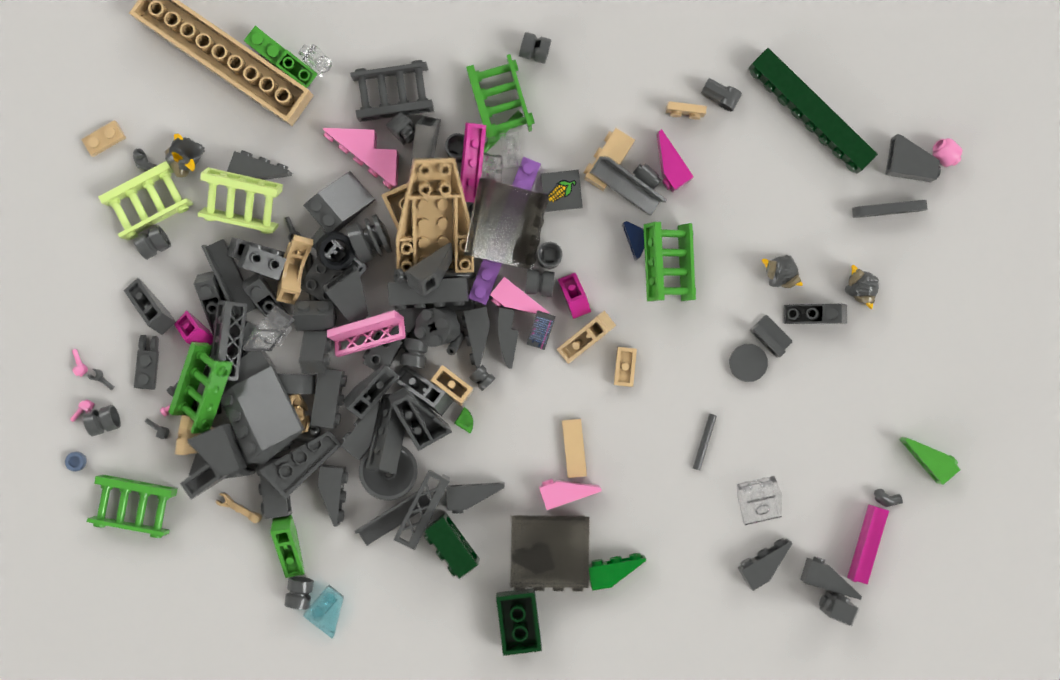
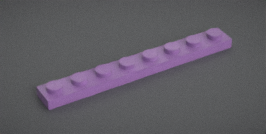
M523 157L469 294L470 300L485 306L487 305L541 163Z

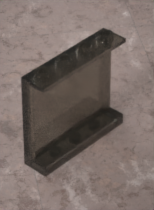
M479 178L464 255L533 270L536 262L537 247L540 243V232L544 224V213L548 205V194L503 184L489 178Z
M510 515L511 565L509 586L514 587V591H525V587L533 588V591H545V588H552V591H564V588H572V591H583V588H589L588 516Z

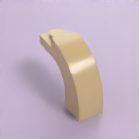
M294 235L292 241L288 243L284 258L287 259L277 284L276 301L295 305V301H297L301 293L302 273L306 259L313 246V239Z

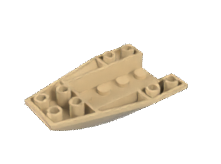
M414 159L396 234L397 269H402L403 272H406L451 242L454 258L449 268H453L455 273L474 272V232L455 159Z

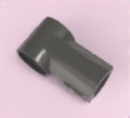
M708 78L701 91L702 95L718 102L721 108L730 112L735 109L742 95L738 89L731 86L726 87L711 78Z

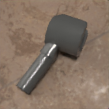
M285 217L290 231L288 239L291 242L292 234L295 233L298 236H301V234L295 231L290 218Z
M93 369L96 372L95 377L90 374L87 375L90 380L99 381L110 390L114 389V386L103 377L101 370Z
M148 418L145 420V423L158 430L156 433L157 438L167 439L169 435L168 428L159 426Z

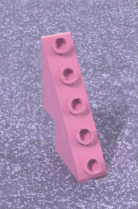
M323 128L325 131L324 137L331 142L335 140L339 143L338 148L345 154L350 152L354 155L353 160L360 166L365 164L369 167L368 172L375 178L380 176L384 180L382 183L390 190L398 187L399 152L395 149H377V133L375 130Z

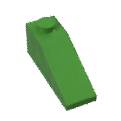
M906 437L899 439L936 483L944 485L961 470L957 466V460L952 455H947Z
M292 515L273 518L270 533L285 578L304 575L305 571L298 534Z

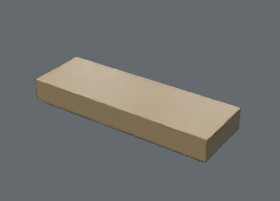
M581 419L562 420L568 478L587 476Z

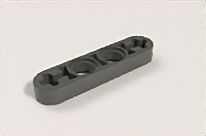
M927 200L858 206L852 208L853 218L920 212L928 210Z

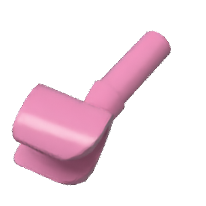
M74 349L72 352L77 366L72 371L76 376L82 377L87 373L88 368L80 360L77 349Z
M90 400L80 402L78 405L79 409L70 420L74 422L83 411L90 412L94 407V403Z

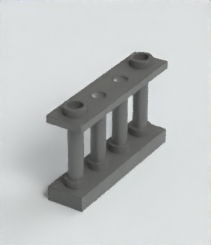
M415 60L411 62L412 64L371 70L359 68L355 72H351L350 75L353 81H358L362 107H360V110H356L358 121L364 122L395 117L399 112L404 115L433 112L432 99L428 100L426 98L422 71H428L427 63L422 60ZM415 72L419 99L416 102H409L406 95L404 74ZM396 75L400 100L396 105L388 103L385 83L386 76ZM377 78L381 102L379 107L372 108L369 106L366 79Z

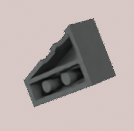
M406 387L388 396L392 407L418 451L452 433L449 424Z

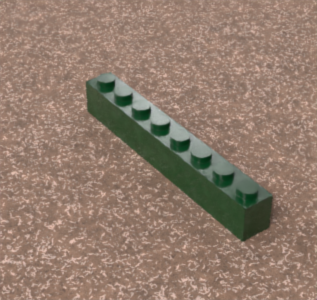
M769 48L748 68L750 74L755 79H759L768 92H773L778 97L779 103L787 106L796 119H801L805 123L806 129L812 133L814 132L823 145L833 150V155L838 159H842L846 163L848 170L857 174L878 155Z

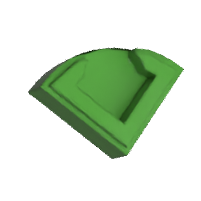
M464 407L454 424L471 434L474 425L473 417L470 411Z

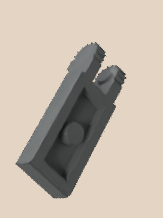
M141 335L139 338L134 388L155 390L159 359L158 336H152L151 351H146V335Z

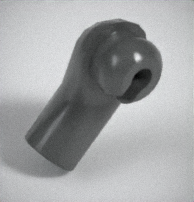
M311 426L308 432L299 434L293 440L307 443L320 435V429L318 426Z
M877 489L874 492L875 500L885 507L903 503L900 494L889 496L883 489Z

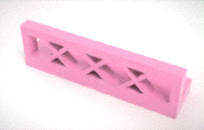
M395 310L329 329L327 330V337L335 343V356H345L406 338L404 317ZM399 326V334L393 336L389 334L393 327ZM378 331L384 332L379 340L372 339ZM361 336L367 337L363 344H356ZM348 340L350 342L346 349L341 350V342Z

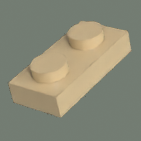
M669 101L666 106V113L672 117L684 115L689 116L690 119L699 120L705 116L707 106Z
M114 120L81 140L89 154L95 157L126 139V136L119 124Z
M617 347L614 385L633 387L637 349Z

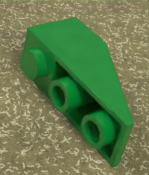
M633 553L628 558L615 556L611 557L610 561L603 562L602 559L591 561V564L587 565L592 591L612 588L646 561L645 556L640 553Z

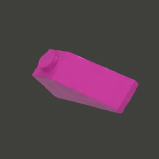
M661 129L657 133L661 174L664 179L662 183L667 190L670 189L673 193L691 181L694 176Z

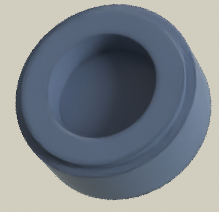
M72 452L65 459V465L70 471H80L87 463L85 455L81 452Z

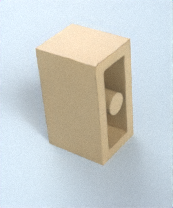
M443 365L430 380L431 383L445 391L460 406L464 404L473 392L471 386Z

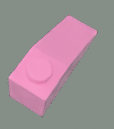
M505 277L490 294L493 298L491 301L499 308L504 306L505 308L536 314L538 310L549 314L546 309Z
M553 479L545 480L539 486L547 510L602 491L598 485L560 480L553 481Z

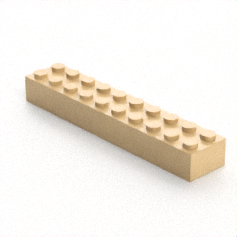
M138 0L129 12L137 21L290 126L294 125L314 96L309 89L179 0Z

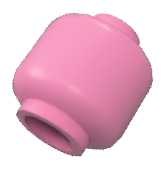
M940 139L933 146L932 155L940 160L942 166L949 167L951 165L955 166L960 162L963 150L953 139Z

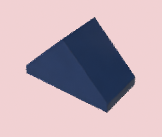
M626 221L623 222L622 227L634 260H637L644 250V229Z

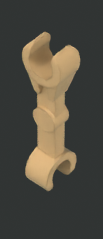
M220 493L225 498L224 503L216 500L217 505L232 508L237 513L248 517L253 523H258L262 519L261 514L237 504L227 493Z

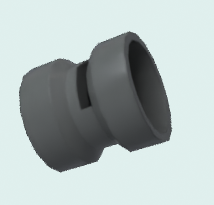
M481 365L469 377L478 384V388L481 391L496 379L492 374H488L484 365Z

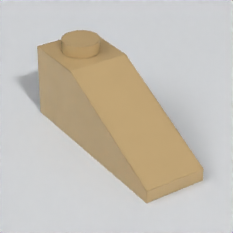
M603 311L557 348V351L569 364L611 331L616 324Z

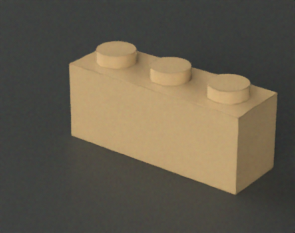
M617 128L613 132H608L604 139L606 144L603 149L601 147L598 148L594 155L596 160L593 165L589 163L584 171L586 174L584 180L603 192L607 185L590 173L595 163L601 156L609 157L620 165L635 142V139Z

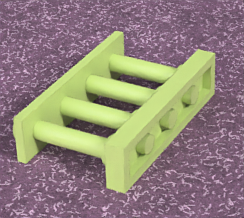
M167 161L98 196L102 204L113 207L124 228V231L118 233L120 238L132 240L143 230L176 213L186 212L189 210V206L193 205L192 201L187 198L182 200L170 177L173 170ZM160 179L164 180L176 203L166 209L153 186L154 182ZM143 188L147 189L158 210V213L151 217H148L137 196V191ZM125 197L130 198L141 219V222L134 226H131L120 205V200Z
M209 167L201 172L200 180L206 181L209 184L207 207L198 212V217H203L207 221L216 220L260 230L264 234L273 233L278 228L279 223L271 222L273 198L282 192L283 184ZM217 185H224L228 188L226 211L215 209ZM236 189H242L246 192L244 216L234 213ZM255 193L264 194L265 196L263 220L252 218Z

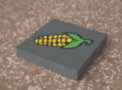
M579 170L541 173L545 212L583 208Z

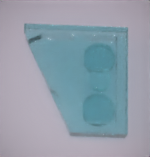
M328 585L309 609L306 610L303 617L330 638H333L344 596Z

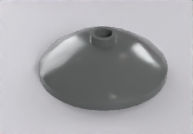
M402 446L396 474L388 477L385 471L366 469L369 449L363 456L359 466V477L364 489L373 497L381 500H395L407 494L414 486L418 473L417 463L413 454L406 447Z

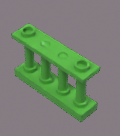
M510 54L507 55L508 64L481 72L479 70L475 71L474 65L466 67L482 124L486 125L488 144L496 142L495 135H498V132L525 124L528 131L531 132L532 124H535L532 112L528 113L517 78L516 71L519 70L516 59L512 60ZM511 72L513 82L489 89L480 88L479 82H482V79ZM516 89L519 99L493 107L485 105L484 100L487 97ZM517 107L522 108L524 117L497 125L490 122V117H493V114Z
M661 222L643 224L647 302L665 300L664 295H681V301L696 300L692 223L678 225V230L661 229ZM662 237H677L679 249H662ZM663 256L679 257L680 268H663ZM664 276H680V287H664Z
M191 342L168 411L171 415L183 414L190 417L194 421L191 433H204L211 429L233 365L231 361L213 360L209 356L212 346L208 343ZM206 364L212 368L209 378L203 374ZM200 382L206 386L203 396L197 391ZM194 399L200 404L197 413L191 409Z
M104 474L95 476L94 484L101 485L102 493L97 516L87 518V522L93 523L94 527L99 528L111 526L148 533L153 538H162V536L169 534V529L162 528L166 502L169 498L177 495L178 488ZM113 487L120 488L119 491L121 492L116 520L105 518L110 490ZM132 491L139 492L138 495H140L135 523L124 521L129 493ZM151 494L158 495L157 498L159 499L154 527L143 525L147 500Z

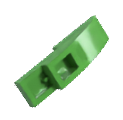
M254 26L244 39V42L264 59L306 88L309 87L318 75L257 26Z

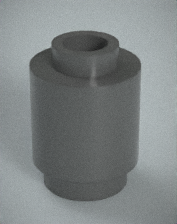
M640 164L633 172L635 177L653 190L661 182L659 174L647 164L644 166Z

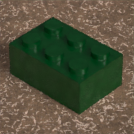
M444 513L427 526L424 531L426 533L424 535L425 539L430 545L434 544L437 548L436 554L442 561L445 559L449 566L447 568L453 577L457 576L460 579L478 566L480 558L447 513Z
M535 588L497 592L496 602L503 656L542 651Z

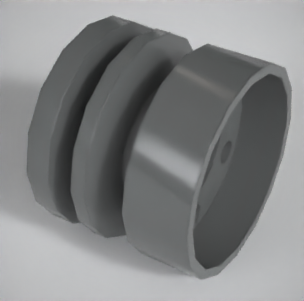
M377 214L372 216L374 225H371L369 219L365 218L366 228L364 229L358 222L346 226L348 237L361 264L374 259L372 252L374 249H376L380 256H383L382 246H384L387 253L392 252L391 239L384 223L378 218Z

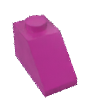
M576 273L558 279L573 319L590 313L591 310L586 294Z
M186 311L174 324L185 342L190 345L191 342L208 343L210 345L213 342V335L210 330L189 311Z

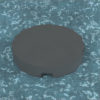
M743 344L731 353L729 358L730 370L737 379L744 382H753L760 379L766 373L768 358L759 346Z

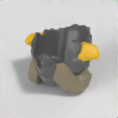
M179 133L174 134V141L165 151V160L171 166L176 177H186L189 174V170L191 172L195 170V165L199 162L203 152H205V148L202 147V144L196 143L190 138H182Z
M785 255L773 260H761L767 268L766 272L770 278V286L792 288L795 285H803L792 256Z
M852 265V276L849 278V285L845 287V292L853 296L856 301L865 303L872 309L879 289V279L873 276L872 273L862 271L855 265Z

